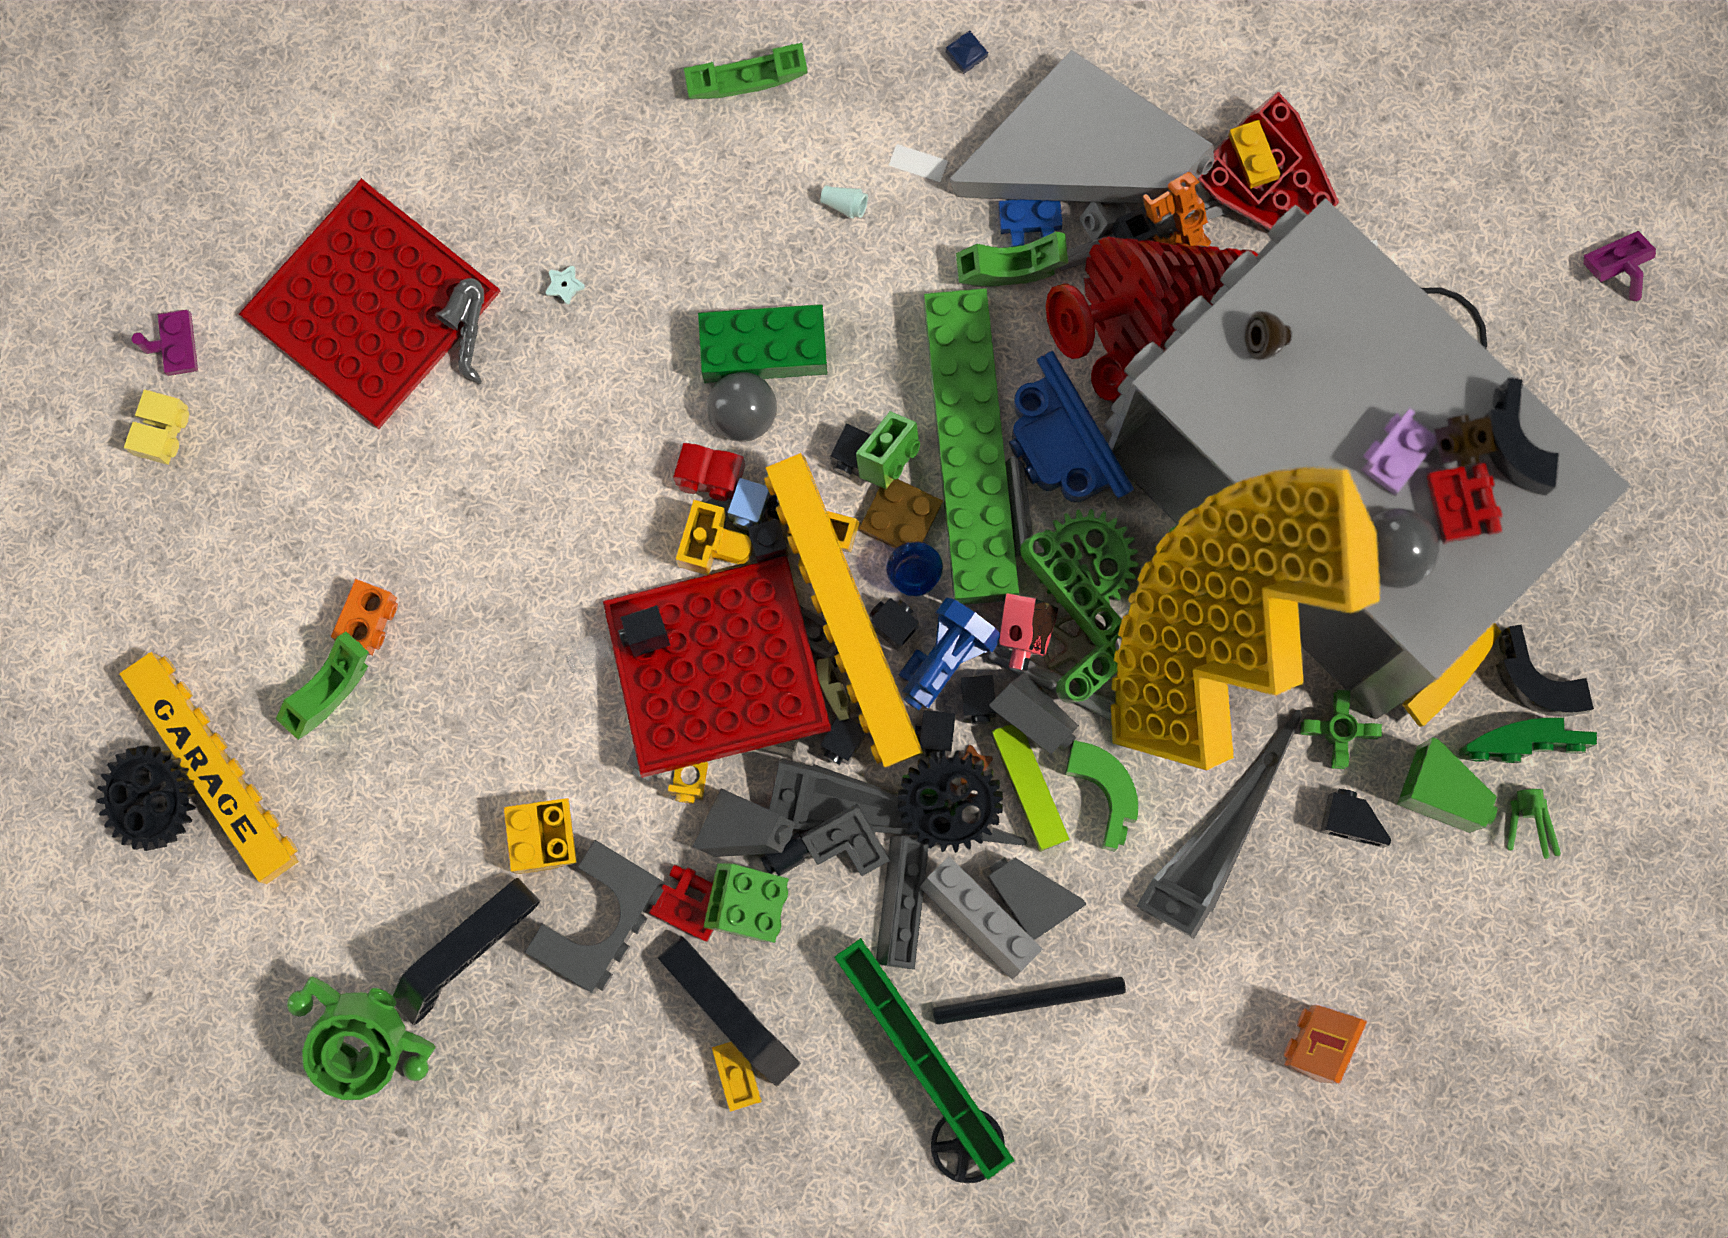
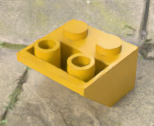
M569 798L504 807L512 873L524 874L545 871L577 863Z

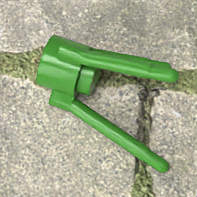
M1543 789L1517 791V800L1511 801L1512 814L1507 849L1511 851L1514 848L1519 812H1522L1523 818H1535L1543 858H1549L1544 824L1555 856H1560L1561 851L1548 812L1547 799H1544Z

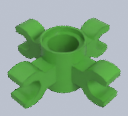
M1337 690V692L1333 693L1334 713L1330 720L1304 719V722L1300 724V735L1325 736L1326 740L1333 744L1331 769H1345V767L1349 766L1348 742L1352 739L1377 740L1378 737H1382V724L1358 723L1349 714L1350 690ZM1335 722H1342L1346 725L1348 729L1346 737H1340L1335 733Z

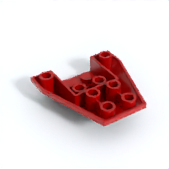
M1279 91L1273 94L1237 126L1259 120L1279 169V179L1250 189L1229 135L1213 151L1214 164L1210 171L1205 175L1201 174L1198 178L1200 184L1216 201L1268 230H1271L1276 222L1295 205L1308 215L1325 198L1334 207L1339 203L1299 113Z

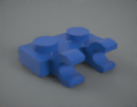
M1023 199L999 201L1001 234H1010L1011 247L1025 245L1024 233L1040 232L1041 238L1055 231H1062L1061 201Z

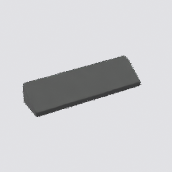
M890 837L888 854L890 861L887 862L876 960L880 966L915 970L924 893L920 886L925 881L929 840L917 842V838Z

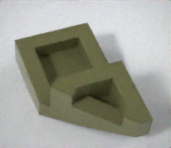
M830 658L817 660L818 679L833 712L839 720L849 719L850 698L842 682H840V678Z

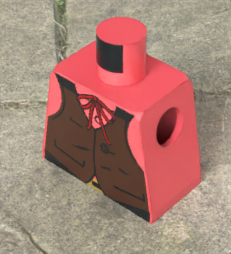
M1006 593L999 643L1001 646L1012 649L1009 668L1027 671L1031 654L1040 656L1046 654L1058 614V607L1035 598Z

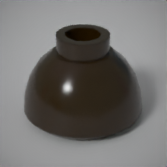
M1256 311L1246 324L1244 334L1245 345L1254 359H1269L1279 353L1283 346L1289 345L1292 332L1290 327L1284 325L1276 315L1266 311Z

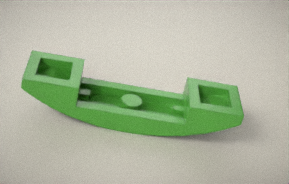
M797 43L774 48L771 55L715 67L714 63L710 62L684 68L688 96L690 99L723 98L762 91L795 80L808 73L803 44Z

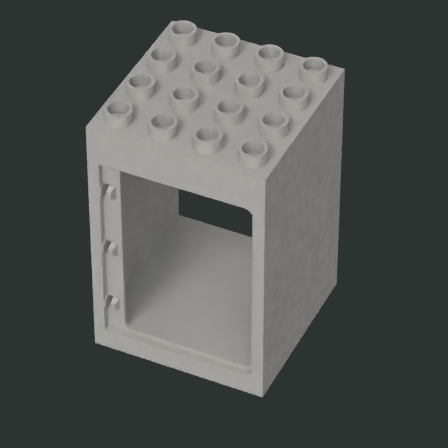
M1325 198L1308 215L1297 205L1293 206L1271 228L1268 233L1271 240L1257 257L1249 250L1243 253L1222 275L1220 281L1224 285L1211 299L1210 302L1213 306L1202 296L1197 297L1174 321L1172 326L1177 330L1164 344V347L1167 349L1165 352L1152 341L1131 360L1124 370L1129 376L1117 389L1121 396L1111 407L1114 414L1104 426L1112 433L1108 445L1125 474L1177 525L1182 516L1191 509L1201 505L1207 497L1222 491L1236 482L1276 470L1304 467L1348 469L1370 519L1388 509L1404 508L1421 514L1432 524L1439 540V556L1431 573L1419 583L1405 588H1391L1379 584L1380 601L1353 613L1298 602L1301 646L1345 690H1350L1351 696L1375 719H1378L1436 681L1631 485L1524 384H1522L1520 424L1526 437L1535 446L1549 452L1559 453L1556 488L1544 496L1518 487L1497 469L1488 453L1478 456L1479 463L1464 466L1467 479H1473L1472 466L1486 463L1488 474L1493 476L1495 487L1492 490L1496 506L1501 507L1503 518L1500 519L1503 532L1488 535L1486 523L1480 522L1481 535L1478 537L1443 544L1426 476L1430 472L1456 468L1458 465L1457 461L1442 464L1437 443L1396 495L1361 471L1368 462L1363 455L1375 440L1382 444L1388 436L1384 428L1396 413L1403 416L1409 408L1412 409L1415 413L1411 418L1435 435L1434 429L1448 426V418L1468 414L1470 420L1484 417L1493 409L1492 400L1495 389L1499 388L1508 377H1516ZM1256 311H1266L1276 315L1284 325L1290 327L1292 332L1289 345L1283 346L1279 353L1265 360L1254 359L1245 345L1244 334L1246 324ZM1471 492L1475 510L1482 509L1478 492Z

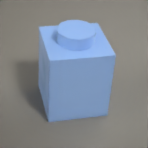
M739 478L728 511L729 520L733 521L735 527L748 531V527L762 523L767 502L771 496L767 486Z

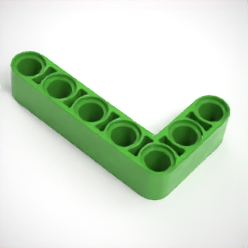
M1037 533L1025 539L1021 544L1020 552L1023 560L1096 646L1062 676L1056 686L1057 695L1063 702L1076 703L1084 701L1118 672L1114 656L1115 651H1117L1115 647L1116 640H1122V637L1118 635L1122 619L1057 541L1048 533ZM1034 541L1040 542L1044 547L1042 557L1034 553ZM1055 565L1063 569L1065 575L1063 581L1055 578L1053 573ZM1076 590L1081 591L1085 597L1083 606L1077 604L1074 599ZM1097 614L1101 615L1105 620L1103 630H1100L1095 625V616ZM1095 659L1099 660L1103 666L1100 676L1094 673L1092 669ZM1071 680H1075L1079 684L1080 691L1077 696L1072 695L1069 691Z

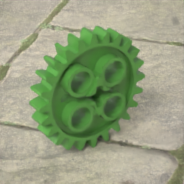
M1077 509L1075 519L1073 520L1065 513L1063 515L1065 522L1063 525L1054 520L1053 526L1056 531L1053 532L1046 529L1044 533L1050 534L1060 546L1069 545L1074 550L1073 562L1109 605L1110 596L1119 601L1121 596L1118 589L1124 591L1130 589L1128 584L1124 582L1125 579L1134 580L1136 578L1133 573L1129 572V568L1138 567L1139 564L1130 560L1131 556L1138 553V550L1128 548V545L1133 542L1134 537L1124 539L1122 536L1127 527L1124 526L1117 530L1115 525L1118 518L1115 517L1108 523L1105 521L1106 512L1104 511L1099 518H1094L1093 509L1089 510L1087 517H1083L1080 509ZM1093 531L1098 532L1103 538L1102 545L1097 548L1089 546L1086 542V534ZM1074 535L1079 536L1085 554L1088 557L1093 555L1094 560L1091 563V567L1100 581V586L1094 584L1088 566L1086 564H1079L1082 553L1073 539ZM1039 542L1038 545L1044 549L1042 544ZM1044 552L1037 553L1036 555L1042 557ZM1104 560L1112 561L1116 566V573L1113 576L1103 575L1099 569L1100 562ZM1055 565L1053 570L1054 576L1059 581H1063L1064 571L1060 566ZM1076 590L1074 599L1079 605L1083 606L1085 597L1081 591Z

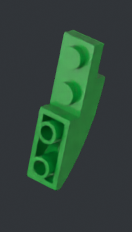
M1564 718L1529 719L1496 728L1472 740L1459 749V755L1469 756V761L1486 762L1489 761V757H1501V762L1521 763V758L1532 755V746L1535 752H1553L1554 747L1566 748V753L1582 754L1586 753V749L1597 745V732L1564 730Z

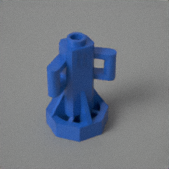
M946 597L935 612L938 615L936 642L928 656L916 649L898 674L908 682L902 690L906 694L904 701L918 711L922 706L929 709L961 663L988 651L993 652L999 643L1000 633L976 612L955 599Z

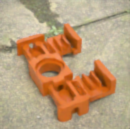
M1187 172L1171 181L1167 186L1171 192L1167 191L1153 200L1147 194L1143 196L1146 214L1154 224L1160 222L1163 216L1171 213L1174 216L1175 226L1179 230V232H1174V235L1170 233L1169 239L1163 237L1161 240L1158 236L1152 238L1153 241L1166 242L1172 245L1183 243L1191 246L1202 245L1207 247L1211 244V240L1205 235L1203 225L1208 223L1204 201L1196 194L1195 185L1200 183V181L1191 172ZM1195 210L1194 213H1193L1190 217H1188L1187 219H1185V217L1187 216L1188 213H1190L1191 211Z

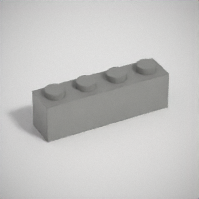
M950 856L920 886V889L1012 980L1043 950Z

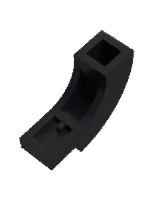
M1508 377L1499 388L1495 389L1492 400L1493 409L1484 416H1490L1497 451L1490 452L1488 455L1497 469L1512 483L1526 491L1546 496L1556 488L1559 453L1538 448L1526 437L1520 424L1523 379Z

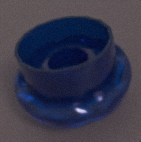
M919 541L906 542L898 546L889 556L886 565V573L890 583L907 596L917 597L930 592L940 580L943 572V562L939 553L927 543Z

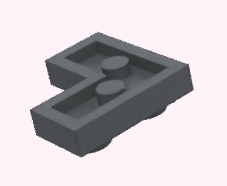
M858 803L801 834L804 844L817 865L846 850L860 875L864 876L890 861L888 854Z

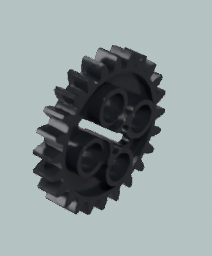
M149 745L128 748L126 753L115 755L117 762L107 763L111 771L110 773L101 774V777L106 781V785L97 787L98 790L104 793V797L97 799V803L105 804V809L99 815H108L109 820L105 823L104 827L114 826L115 829L112 837H122L121 845L132 844L133 850L144 849V851L167 847V843L178 841L176 835L186 833L182 824L192 822V819L187 815V811L196 810V807L189 803V799L197 795L194 792H188V787L194 783V780H185L184 776L188 773L189 769L178 768L181 759H171L172 751H161L160 746L149 747Z
M943 750L941 759H937L931 752L929 763L920 758L918 759L917 766L919 770L912 767L908 768V776L910 778H902L901 786L904 789H899L898 798L902 800L898 802V811L904 812L901 814L902 823L910 822L907 832L910 834L918 831L917 842L927 838L929 839L928 848L930 849L937 842L941 845V852H945L947 845H952L954 851L958 852L959 844L961 843L970 850L972 839L982 844V832L990 836L993 834L991 824L999 825V816L997 814L1003 812V804L999 803L1003 800V792L997 791L1000 788L999 779L991 780L994 776V770L988 769L983 772L984 760L973 764V754L971 753L964 760L960 759L959 750H956L953 758H949L947 751ZM955 778H963L967 781V783L965 785L958 786L953 784L952 780ZM933 789L937 794L929 797L922 794V791ZM975 806L979 811L971 814L964 811V808ZM937 817H945L949 820V822H947L946 824H938L934 821V819Z

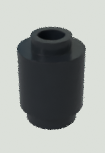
M797 832L792 835L782 853L765 854L760 859L768 873L772 874L775 872L778 876H782L804 863V858L809 856L810 852Z

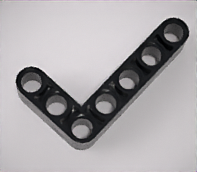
M519 878L511 881L403 973L393 994L396 1000V1009L413 1026L419 1023L434 1008L442 989L525 919L539 905L541 900Z
M682 935L657 957L742 1055L776 1087L801 1064L758 1020Z

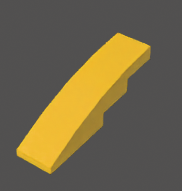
M1495 622L1436 681L1404 701V708L1419 727H1424L1448 704L1487 656L1501 633Z

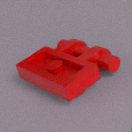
M1486 463L1472 466L1473 479H1467L1464 466L1430 472L1426 476L1443 544L1478 537L1481 535L1480 522L1486 523L1488 535L1503 532L1500 522L1503 515L1501 507L1496 506L1492 490L1495 487L1493 476L1488 474ZM1471 492H1478L1482 509L1475 510Z
M675 864L669 876L679 880L676 889L663 884L661 889L664 891L655 906H652L649 914L708 943L714 930L703 927L713 881L710 882L696 875L697 871L689 867L684 869ZM690 886L705 893L702 902L685 895Z

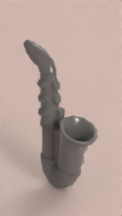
M467 278L461 280L454 287L448 304L441 311L436 312L435 316L443 324L456 331L458 330L459 322H464V326L460 331V335L463 337L460 340V349L458 350L459 371L469 380L481 384L482 380L477 371L471 367L478 332V320L482 304H484V289L479 281Z

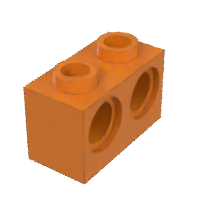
M355 579L331 638L336 641V638L344 632H347L354 638L355 631L359 627L366 626L367 635L362 640L356 641L369 652V655L373 656L375 649L379 650L384 642L385 632L383 630L387 620L391 621L396 614L398 603H396L397 597L387 590ZM374 597H379L380 604L378 608L373 611H367L368 601Z

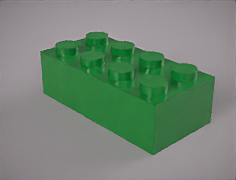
M823 304L698 313L701 372L704 383H716L722 377L736 372L753 373L763 379L828 375Z

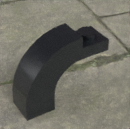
M1522 624L1509 626L1501 632L1502 636L1499 637V647L1501 653L1506 655L1507 659L1496 664V668L1504 686L1517 701L1535 712L1555 717L1585 714L1594 709L1587 678L1559 682L1544 677L1535 669L1528 654Z

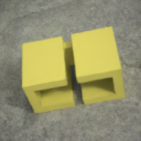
M144 389L135 413L136 417L144 419V424L132 422L124 448L134 456L169 465L171 457H175L179 449V440L176 438L177 433H180L181 428L186 427L189 420L188 406L178 398Z

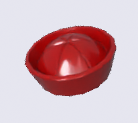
M1111 350L1096 360L1092 367L1091 383L1094 391L1100 398L1114 403L1121 396L1117 389L1129 376L1124 371L1132 360L1128 353L1122 350Z

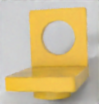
M708 762L692 765L700 773L699 780L692 785L685 784L681 779V772L684 768L675 770L673 785H668V792L671 796H675V801L694 804L695 799L703 800Z

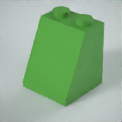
M1432 737L1417 746L1397 805L1468 833L1486 828L1487 824L1491 825L1498 810V807L1494 806L1497 796L1439 739Z

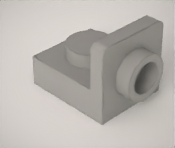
M1091 202L1081 215L1080 222L1091 240L1094 241L1102 238L1107 230H1111L1117 218L1131 211L1126 203Z

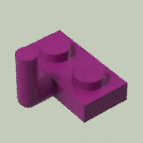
M1636 231L1585 254L1583 264L1600 282L1626 272L1630 276L1629 299L1639 301L1642 298L1644 273L1638 265L1654 259L1656 248L1639 231Z
M188 309L158 314L160 340L149 341L141 333H134L132 335V342L143 353L162 352L164 373L167 376L198 371L192 313Z

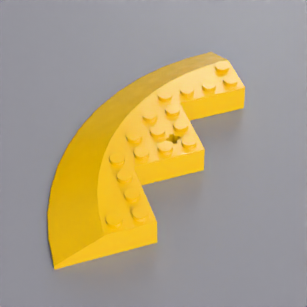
M1304 467L1276 470L1241 480L1207 497L1201 505L1191 509L1182 516L1174 530L1167 533L1160 540L1155 548L1157 552L1151 561L1145 563L1137 580L1140 583L1136 592L1129 596L1128 601L1131 603L1128 614L1123 616L1118 635L1122 637L1121 646L1115 651L1114 656L1118 672L1117 676L1112 677L1111 689L1116 691L1115 703L1111 705L1113 744L1206 771L1234 758L1228 684L1275 696L1303 684L1298 602L1353 613L1380 601L1376 530L1348 469Z

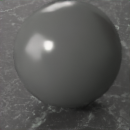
M736 372L722 377L712 387L707 400V413L712 426L720 435L732 441L748 442L761 437L772 426L777 413V401L772 388L763 378L749 372Z
M1404 508L1388 509L1371 518L1376 530L1379 584L1391 588H1405L1425 579L1435 567L1439 556V540L1432 524L1421 514Z

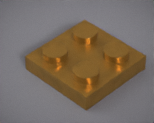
M894 479L887 489L879 488L859 531L916 558L943 504V500L904 481Z

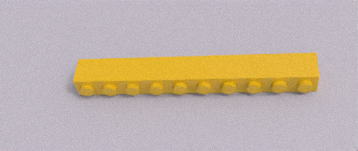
M799 453L765 467L768 473V477L764 478L767 489L771 496L776 494L780 506L776 507L782 525L788 523L792 534L787 537L794 555L800 554L804 565L799 566L801 575L806 584H812L815 595L811 596L813 605L818 614L823 612L827 624L823 626V630L830 644L835 642L839 654L835 655L836 663L841 673L847 672L851 684L846 686L853 704L859 702L863 714L858 716L865 734L870 732L875 744L871 745L870 748L876 763L882 762L884 767L888 768L923 754L805 456Z

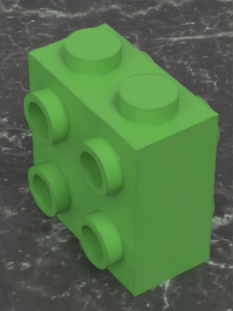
M717 863L703 928L759 942L775 943L782 926L780 918L783 904L788 897L787 884L789 878L736 864Z

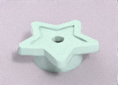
M574 266L568 267L563 272L549 270L552 283L546 290L547 296H558L565 304H570L576 292L585 289V285L575 278ZM566 282L567 286L563 287L561 284Z

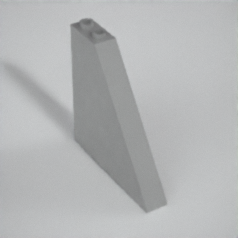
M1071 50L951 176L950 181L954 194L961 198L1144 203L1143 196L1145 194L1153 200L1167 191L1171 192L1167 187L1168 184L1187 172H1191L1197 179L1201 174L1205 175L1214 164L1213 144Z

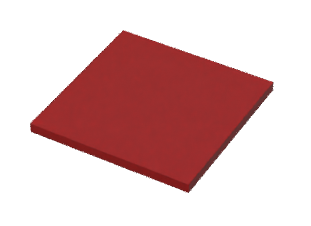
M361 178L243 308L239 315L371 424L380 429L460 339V331L464 326V322H459L458 330L456 331L443 324L435 316L436 312L441 311L448 304L454 287L461 280L473 278L480 282L484 289V304H482L480 315L501 291Z
M787 555L603 601L638 767L642 778L831 731ZM657 605L671 646L634 657L630 647H623L618 630L624 628L621 617Z

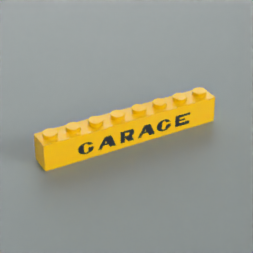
M153 652L148 653L120 672L119 675L170 751H172L174 757L181 759L180 766L182 769H189L186 775L190 780H194V787L258 882L270 883L299 862L294 855L298 852L295 844L288 836L282 837L277 829L280 826L278 819L270 810L265 812L259 803L263 798L253 784H246L242 778V775L245 774L243 767L235 758L230 760L224 751L228 748L224 739L219 733L215 732L213 734L207 726L210 722L207 714L200 706L194 707L190 701V698L193 697L192 692L183 681L178 683L172 674L176 669L165 655L161 657Z

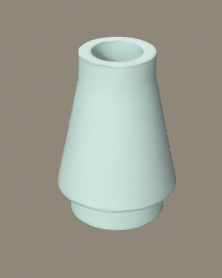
M825 185L821 193L820 202L852 219L855 216L861 218L867 207L868 195L862 193V190L857 188Z

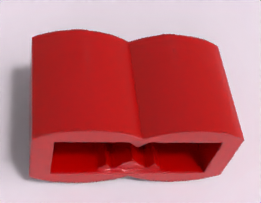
M683 443L673 479L675 484L679 486V489L685 493L707 492L715 500L726 501L727 498L733 499L739 478H742L746 464L744 457L722 450H713L697 444Z

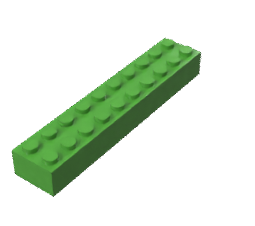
M987 288L924 294V313L953 599L963 605L1005 601L1006 593L1019 595Z

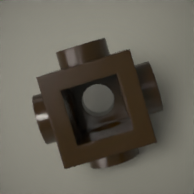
M1464 414L1448 418V426L1434 429L1442 464L1457 461L1458 467L1479 463L1478 456L1497 451L1490 416L1470 420L1469 415Z

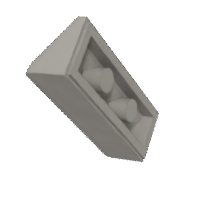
M1013 456L1005 462L1015 557L1021 556V544L1025 539L1033 536L1026 474L1024 471L1025 465L1017 457Z

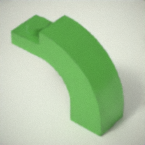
M1056 231L1032 243L1016 247L1000 248L977 243L957 252L956 260L959 283L992 287L1025 284L1055 275L1054 269L1068 264L1065 233Z
M347 632L339 635L326 662L318 673L301 689L284 699L276 720L298 740L307 735L327 719L359 683L368 668L364 662L369 652Z
M1074 740L1071 744L1065 775L1094 783L1106 796L1109 805V817L1102 849L1115 852L1118 849V845L1124 846L1128 827L1123 826V821L1130 823L1137 821L1138 797L1135 785L1126 768L1112 754L1098 746Z

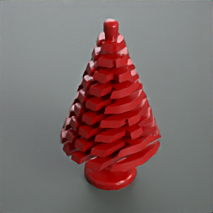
M1115 237L1098 240L1100 244H1094L1089 251L1091 257H1087L1085 271L1090 277L1084 278L1085 296L1091 305L1088 304L1084 295L1070 284L1064 283L1052 287L1047 294L1045 305L1050 334L1059 350L1071 359H1078L1088 355L1094 345L1095 329L1107 352L1122 350L1133 359L1152 341L1165 352L1167 349L1164 347V344L1177 330L1172 326L1177 317L1199 296H1202L1213 306L1210 302L1211 299L1224 285L1220 281L1222 275L1248 249L1226 248L1220 250L1218 247L1191 246L1183 243L1172 245L1166 242L1138 241L1137 239ZM1249 250L1256 257L1258 256V254L1255 251Z

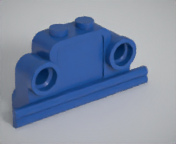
M1054 351L1039 357L1036 361L1046 377L1034 383H1026L1017 390L1014 398V410L1019 419L1014 424L1012 440L1009 441L1013 454L1017 458L1022 457L1027 466L1024 468V471L1032 485L1037 483L1045 491H1053L1061 487L1063 496L1075 503L1082 502L1108 488L1112 489L1117 499L1134 491V487Z

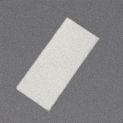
M896 144L889 166L941 182L948 160Z

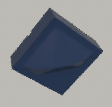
M970 30L946 47V53L963 74L988 57L987 50Z

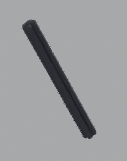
M1120 976L933 1008L932 1012L935 1024L940 1025L1121 995L1126 993V986L1123 977Z

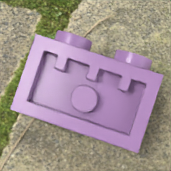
M1410 408L1403 416L1396 413L1384 428L1388 436L1382 444L1375 440L1363 455L1368 462L1361 471L1394 495L1400 491L1437 443L1436 436L1411 418L1415 412Z

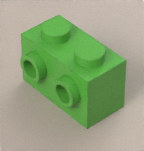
M889 411L856 453L859 477L884 489H887L894 479H898L903 471V467L919 451L920 441L918 439L917 422Z

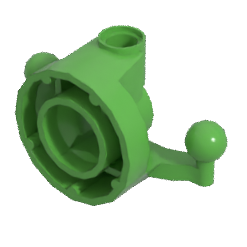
M311 976L302 990L295 991L288 997V1011L297 1017L305 1016L312 1010V995L316 996L326 1006L324 1014L312 1025L302 1049L304 1070L310 1081L326 1095L341 1100H362L379 1093L391 1080L402 1050L418 1053V1055L410 1056L404 1061V1076L411 1081H419L427 1075L429 1071L427 1060L436 1046L419 1035L405 1031V1025L397 1010L394 1009L396 1000L385 990L372 988L368 993L340 994L325 982ZM344 1036L362 1039L368 1046L363 1047L359 1052L352 1045L343 1042Z

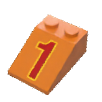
M1311 1005L1309 1010L1304 1008L1297 1022V1026L1301 1028L1296 1040L1290 1039L1283 1056L1287 1057L1285 1066L1320 1083L1340 1084L1367 1021L1319 1005Z

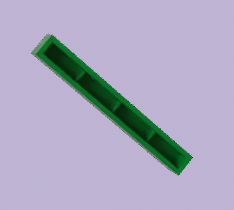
M860 938L834 956L985 1178L989 1180L1013 1163L1015 1159L864 941Z

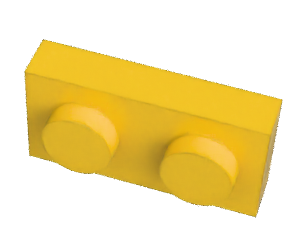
M1259 120L1230 129L1228 135L1249 188L1278 180L1280 172Z
M727 1042L711 1047L729 1111L762 1102L752 1065L734 1044Z

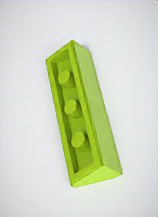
M1012 724L991 731V737L1039 851L1042 852L1069 841V836L1026 735Z

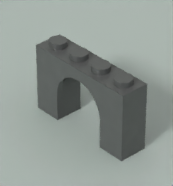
M594 840L578 868L606 884L617 896L620 904V919L615 931L606 940L598 944L580 945L551 927L542 924L525 951L593 994L598 989L603 991L607 987L613 976L609 972L615 961L621 963L630 949V946L626 944L633 932L638 935L648 919L644 916L650 904L655 906L664 891L661 889L664 883L661 879L597 840Z

